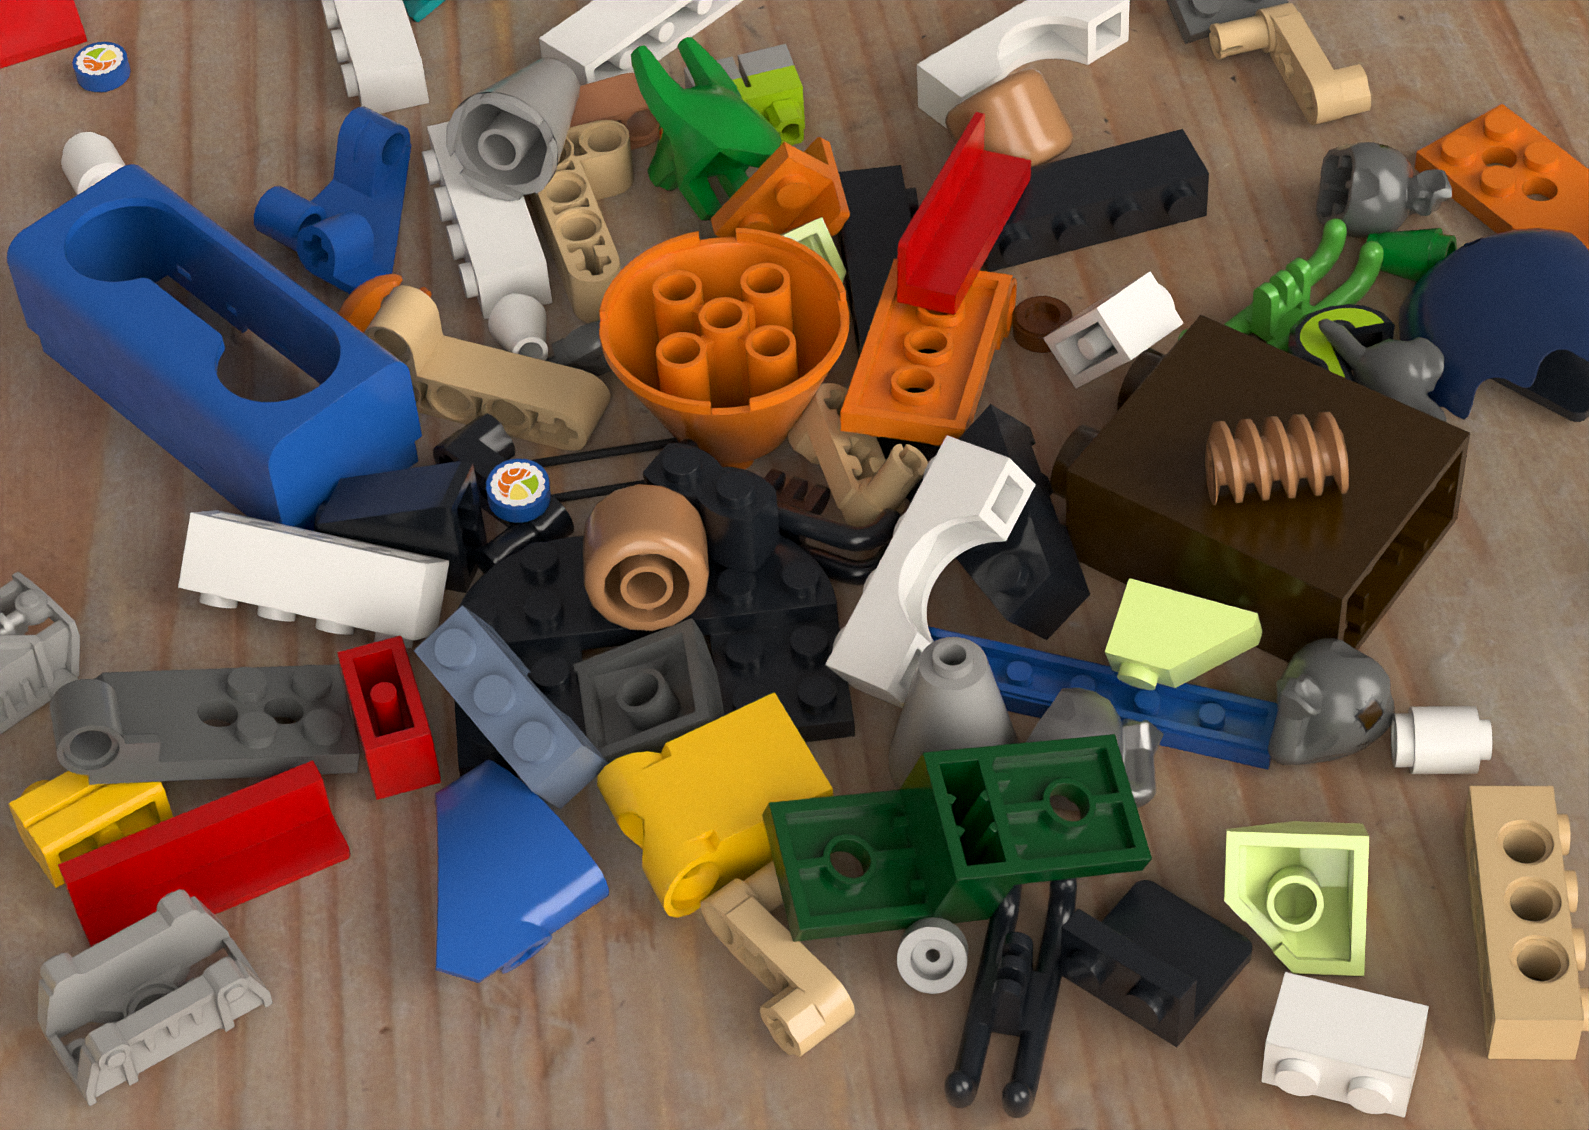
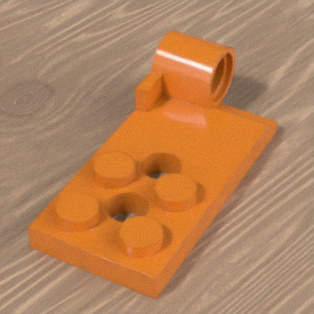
M1501 104L1416 152L1414 169L1419 173L1432 169L1445 171L1452 187L1451 198L1495 233L1530 228L1563 230L1576 236L1589 250V169L1505 105ZM1493 163H1498V164H1503V165H1506V166L1494 165V166L1488 167L1487 165H1488V164H1493ZM1539 194L1548 197L1550 200L1536 201L1527 196Z
M894 259L840 411L841 431L866 434L872 437H886L927 443L934 446H941L947 435L959 439L973 423L994 351L1000 350L1003 338H1008L1010 334L1017 297L1016 278L1009 274L979 271L956 314L951 315L898 303L897 259ZM923 349H933L939 352L927 354L918 351ZM909 388H922L927 390L920 393L907 392Z

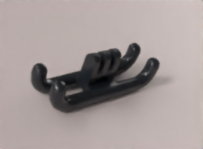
M683 439L679 442L699 448L697 443L691 439ZM771 469L764 479L776 490L780 535L790 539L808 552L823 568L828 578L851 585H864L870 573L877 568L889 545L887 542L893 537L895 525L901 517L900 513L895 509H885L878 514L873 522L863 526L847 525L821 516L829 502L830 488L816 484L804 500L808 490L807 480L794 476L783 490L786 474L779 470ZM806 537L838 549L853 552L868 551L879 546L882 547L873 557L864 560H854L806 544Z
M1076 878L1050 881L1046 921L1035 971H1033L1032 939L1024 933L1015 932L1022 884L1012 887L989 918L954 1071L949 1073L945 1080V1096L951 1106L964 1108L971 1105L974 1101L981 1081L991 1033L994 1032L1020 1037L1010 1082L1005 1085L1002 1091L1003 1109L1013 1118L1024 1117L1031 1111L1039 1085L1062 979L1061 928L1074 914L1076 908Z

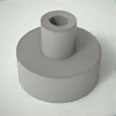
M933 917L914 922L903 933L898 947L897 966L902 978L912 988L924 993L937 994L952 989L961 981L966 972L969 953L967 940L956 925L945 919Z

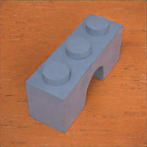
M463 605L414 650L531 791L559 809L563 808L602 771L604 766L609 764L572 719L560 711L528 678L529 669L493 627Z

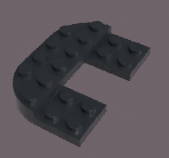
M584 535L547 542H534L527 545L523 550L505 558L482 575L469 589L457 610L463 605L492 626L529 669L528 678L560 711L569 716L587 737L579 679L574 672L573 664L583 661L582 650L622 646L665 628L654 631L630 630L606 620L592 606L584 586ZM780 535V544L756 572L730 569L708 556L709 575L706 594L696 610L678 623L692 618L703 633V636L710 635L712 658L718 675L724 714L727 715L775 692L805 742L854 737L855 723L848 681L842 679L825 665L832 653L833 643L840 628L835 592L823 568L802 547ZM454 699L460 777L488 759L505 768L515 777H520Z

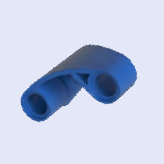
M365 106L352 110L340 127L333 180L311 201L282 186H274L267 190L255 208L254 226L256 230L296 251L305 269L349 294L369 279L380 275L392 274L412 145L408 128Z
M486 760L435 793L434 804L436 807L437 825L436 971L480 983L498 970L502 974L508 973L542 950L551 941L554 932L609 896V888L602 871L575 835L526 784L494 761Z

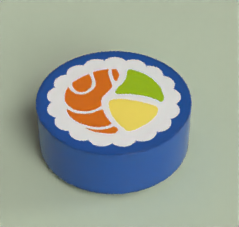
M97 42L87 45L76 53L72 62L78 84L83 89L92 92L114 90L124 84L131 73L125 49L113 42Z
M528 459L504 461L490 472L486 481L489 507L496 516L505 521L514 523L531 521L542 515L549 506L551 500L549 476L545 469L534 461Z

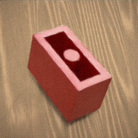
M402 636L337 652L349 704L376 799L379 800L441 783L432 733Z

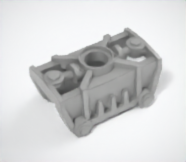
M20 572L14 573L12 575L13 580L0 588V734L51 701L59 688L67 683L78 680L77 677L79 676L80 635L75 621L50 596ZM48 617L54 621L53 624L36 635H25L29 625H39L47 620Z
M179 889L168 893L164 898L160 899L155 913L78 955L71 957L68 953H61L44 962L40 968V975L43 979L39 980L37 1020L44 1036L87 1104L91 1106L97 1103L96 1097L125 1081H127L129 1086L138 1082V1075L142 1071L217 1029H224L227 1032L235 1027L233 1020L262 1004L266 1008L273 1002L270 991L258 977L234 940L229 936L220 919L195 896L190 898L185 890ZM222 948L225 949L228 954L227 957L221 958L218 962L207 967L203 975L198 978H191L185 982L193 964ZM88 1022L104 1024L88 1033L86 1038L76 1039L66 1046L60 1040L61 1037Z

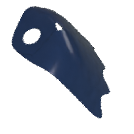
M1530 228L1510 230L1465 243L1464 246H1461L1437 262L1416 282L1399 310V335L1401 341H1411L1417 337L1426 338L1437 346L1444 355L1443 372L1436 382L1434 390L1427 393L1428 397L1439 407H1444L1453 415L1465 420L1471 412L1477 388L1487 379L1503 378L1522 388H1529L1536 379L1540 363L1551 352L1559 349L1568 350L1589 362V250L1576 236L1563 230Z

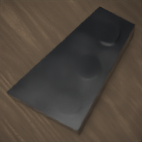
M990 404L959 437V440L1009 457L1036 485L1006 541L977 545L955 558L1007 621L1048 640L1089 597L1090 591L1067 528L1059 523L1050 498V495L1054 493L1048 476L1041 473L1032 448L1036 442L1031 428ZM923 478L906 496L910 503L917 493Z

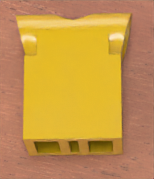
M775 692L665 743L661 753L650 751L636 752L616 758L604 766L597 778V787L623 833L643 850L642 870L668 916L676 918L692 914L701 908L702 901L721 889L723 885L725 886L735 878L744 881L773 860L762 817L769 802L834 796L832 786Z

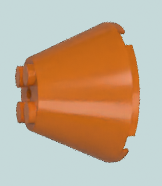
M736 228V237H716L700 240L699 231L671 238L653 246L634 258L617 274L606 290L599 310L601 348L608 365L624 385L679 442L683 439H691L697 443L699 449L713 456L722 467L747 469L753 464L754 459L767 455L784 442L788 433L804 412L841 354L848 337L850 325L846 290L836 271L826 260L807 246L793 239L767 231Z

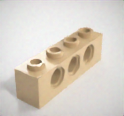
M1469 786L1463 821V836L1488 1059L1575 1060L1581 1032L1589 1031V988H1580L1578 971H1584L1586 962L1584 930L1582 928H1572L1570 912H1576L1577 875L1575 870H1564L1563 855H1568L1570 850V822L1568 814H1557L1554 786ZM1528 977L1538 978V979H1541V980H1543V981L1532 980V979H1530V978H1528Z

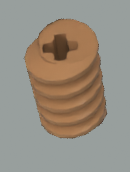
M1319 412L1315 418L1313 429L1304 414H1293L1289 420L1287 431H1285L1283 424L1277 416L1266 417L1260 435L1251 419L1239 420L1234 438L1225 421H1214L1210 428L1205 449V468L1209 497L1213 505L1217 503L1222 485H1228L1235 503L1243 502L1247 483H1254L1262 501L1269 500L1273 481L1279 480L1287 497L1295 498L1301 478H1307L1314 496L1322 495L1326 476H1333L1341 494L1347 493L1349 488L1347 449L1343 433L1331 412Z

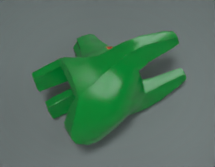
M692 37L682 39L677 45L695 83V87L683 89L668 75L646 46H639L631 54L632 68L639 90L651 113L660 124L658 129L659 140L655 155L647 169L649 179L655 187H662L667 191H673L679 187V190L701 221L711 220L722 206L707 178L716 176L728 197L731 198L749 179L745 171L750 166L760 168L780 147L782 141L780 133L757 109L742 99L737 86L723 67Z

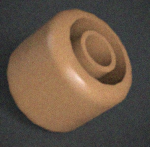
M1032 68L1018 71L967 98L951 109L945 119L946 127L953 141L957 144L974 113H985L984 150L1031 160V167L1052 161L1067 151L1073 142L1072 129L1041 72Z
M637 484L615 490L596 504L587 518L583 537L584 586L592 606L606 620L630 630L654 631L677 624L692 614L704 598L709 575L706 531L698 510L682 494L663 486Z

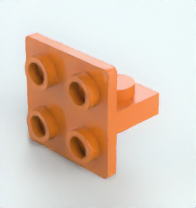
M817 137L804 152L783 142L711 218L714 234L719 237H736V228H747L780 235L820 217H823L831 237L839 233L845 222L849 219L850 211L830 142Z

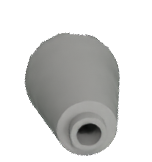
M542 58L470 96L456 108L447 124L446 146L450 157L455 152L458 160L464 167L460 174L470 185L487 196L506 201L520 200L523 195L534 192L537 194L547 186L556 172L580 94V84L573 70L557 59Z
M946 637L932 642L922 651L889 747V772L896 790L900 789L923 752L1019 743L987 657L976 643L965 638Z

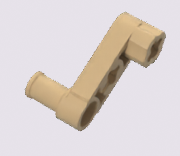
M1288 2L1258 9L1255 16L1210 25V45L1214 56L1219 60L1227 56L1262 49L1265 53H1270L1273 62L1305 118L1311 125L1339 120L1344 116L1370 110L1371 93L1363 67L1358 64L1334 70L1301 13L1297 11L1293 3Z
M825 383L818 388L806 409L788 433V441L791 447L811 463L821 466L837 508L842 511L848 525H867L873 522L878 514L885 509H895L901 515L905 508L904 499L919 479L924 476V471L928 464L927 459L917 448L908 444L905 445L904 449L902 444H897L890 451L889 457L885 459L877 437L841 431L840 411L848 389L838 384Z
M772 860L744 881L735 878L701 902V911L706 923L717 938L775 995L760 1006L762 1021L769 1029L774 1041L789 1056L794 1054L801 1057L852 1019L855 1009L848 992L836 976L801 942H793L791 933L770 914L771 911L783 903Z

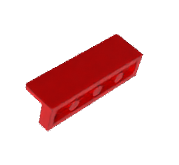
M974 113L899 240L897 256L898 303L955 315L1031 179V160L984 150L985 113Z
M311 760L60 863L58 867L73 908L92 947L155 913L160 899L164 898L168 893L179 889L185 890L190 898L195 896L216 915L347 860L351 853L331 813L323 778L314 761Z

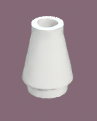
M513 293L502 297L495 304L489 316L488 327L492 337L508 352L545 361L548 356V346L546 344L547 316L543 305L535 298L520 293Z

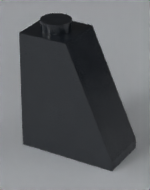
M464 461L341 478L329 501H324L319 506L314 522L315 532L449 560L445 589L466 594L479 568L475 561L477 556L474 555V551L480 546L487 544L473 463Z

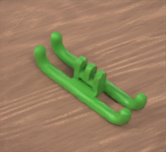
M1330 219L1324 225L1322 239L1313 255L1307 261L1300 257L1295 258L1286 265V270L1278 271L1270 277L1269 282H1264L1254 289L1253 302L1224 325L1246 335L1254 333L1265 340L1267 344L1288 353L1290 329L1303 315L1328 306L1355 305L1367 294L1380 272L1384 255L1383 247L1375 241L1364 243L1360 249L1358 263L1349 278L1315 306H1312L1310 304L1311 287L1332 269L1344 248L1346 240V224L1341 219ZM1188 329L1183 330L1179 334L1178 340L1184 335V333Z

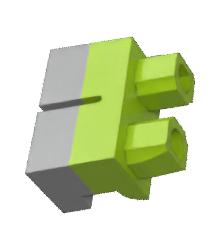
M786 44L738 55L739 70L733 57L716 60L735 83L742 99L757 109L780 133L782 140L780 145L783 142L790 145L803 142L805 129L803 86ZM685 67L686 89L695 87L694 80L688 68Z

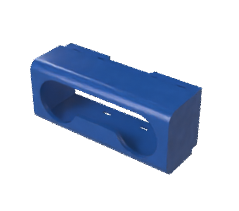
M129 164L119 168L23 229L12 240L7 251V263L27 327L39 336L43 351L247 517L314 531V522L319 506L322 502L329 501L341 478L409 469L419 461L415 441L422 437V431L408 366L139 165ZM168 275L242 333L249 329L321 385L302 396L279 402L252 401L235 395L220 382L217 376L218 363L225 351L222 335L155 283Z

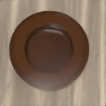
M1035 296L1022 301L1013 312L1012 332L1015 341L1022 348L1032 352H1052L1043 338L1072 319L1071 309L1063 301L1050 296Z

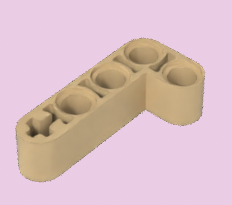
M599 120L569 127L553 178L542 191L537 194L535 192L529 194L573 312L580 320L586 323L600 320L599 310L602 299L613 279L621 271L619 255L596 200L624 193L634 182L629 131L625 125L613 120Z
M400 285L394 287L364 332L365 335L408 366L419 413L466 425L478 416H484L488 413L502 424L509 436L563 450L575 451L582 449L586 445L610 403L611 394L608 387L592 373L444 336L436 304L427 294L412 286Z

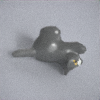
M1323 319L1318 322L1320 331L1353 369L1356 383L1446 422L1444 411L1427 395L1429 391L1434 390L1435 384L1441 377L1444 369V355L1432 342L1422 337H1417L1411 341L1387 339L1373 346L1364 347L1344 326L1329 319Z

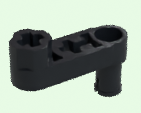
M488 413L484 416H478L433 449V457L436 464L457 461L473 463L481 508L507 527L506 530L486 545L480 546L474 551V555L477 556L475 561L483 574L505 558L523 550L531 543L567 538L574 532V524L568 511L552 495L545 512L528 522H508L492 512L487 498V478L497 465L515 456V446L502 424Z

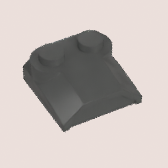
M692 618L573 664L574 672L579 679L587 738L609 763L616 758L630 753L646 751L661 753L665 743L725 716L716 668L703 633Z

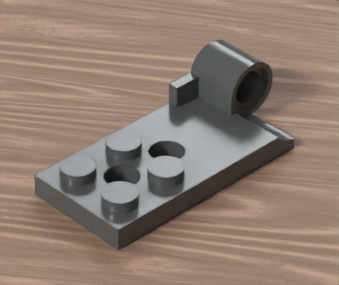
M339 664L103 672L94 679H80L65 684L55 692L50 702L58 761L70 772L87 775L89 785L272 777L311 760L314 761L320 774L357 773L360 751ZM273 717H287L296 723L279 724L276 723ZM218 719L230 725L214 727L205 724L203 721Z

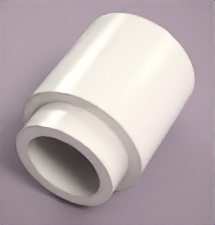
M82 132L70 138L64 146L61 160L62 169L77 195L125 166L113 143L106 137L93 132Z
M1476 706L1410 707L1408 713L1393 714L1391 725L1394 768L1409 767L1411 774H1477L1480 760H1490L1492 756L1491 722L1489 719L1479 720Z

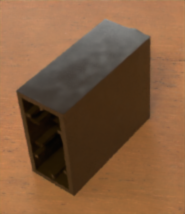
M1200 315L1166 355L1148 348L1135 359L1122 383L1116 414L1101 431L1087 425H1081L1076 428L1060 449L1050 478L1054 494L1066 499V528L1080 563L1126 585L1130 578L1258 613L1263 633L1259 645L1255 647L1289 663L1292 657L1304 646L1322 638L1339 639L1356 650L1360 649L1458 519L1470 432ZM1319 412H1331L1339 429L1343 433L1347 449L1349 488L1347 493L1341 494L1333 476H1326L1322 495L1314 496L1307 478H1301L1295 498L1287 497L1279 480L1273 481L1269 500L1262 501L1254 483H1247L1242 503H1235L1228 485H1222L1216 505L1212 504L1206 480L1205 449L1210 428L1214 421H1225L1234 438L1236 426L1240 419H1251L1260 435L1266 417L1277 416L1283 424L1285 431H1287L1289 420L1293 414H1304L1312 429Z

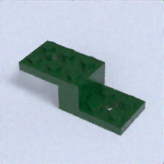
M1115 734L923 752L899 790L769 802L762 814L793 942L907 929L914 922L924 918H941L953 924L989 920L1014 885L1143 871L1152 860ZM1063 796L1072 803H1075L1079 809L1081 820L1067 821L1059 817L1051 807L1050 797ZM835 852L851 854L860 862L863 876L849 878L839 874L831 864L830 854Z

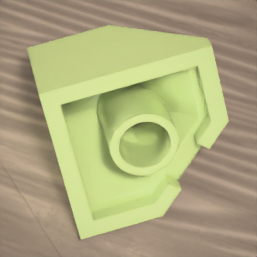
M1129 578L1105 649V655L1111 669L1118 672L1117 678L1128 685L1145 690H1155L1157 683L1177 688L1259 645L1263 632L1258 613Z
M1290 821L1226 829L1224 901L1273 950V953L1292 973L1364 976L1369 835L1364 825L1360 823Z

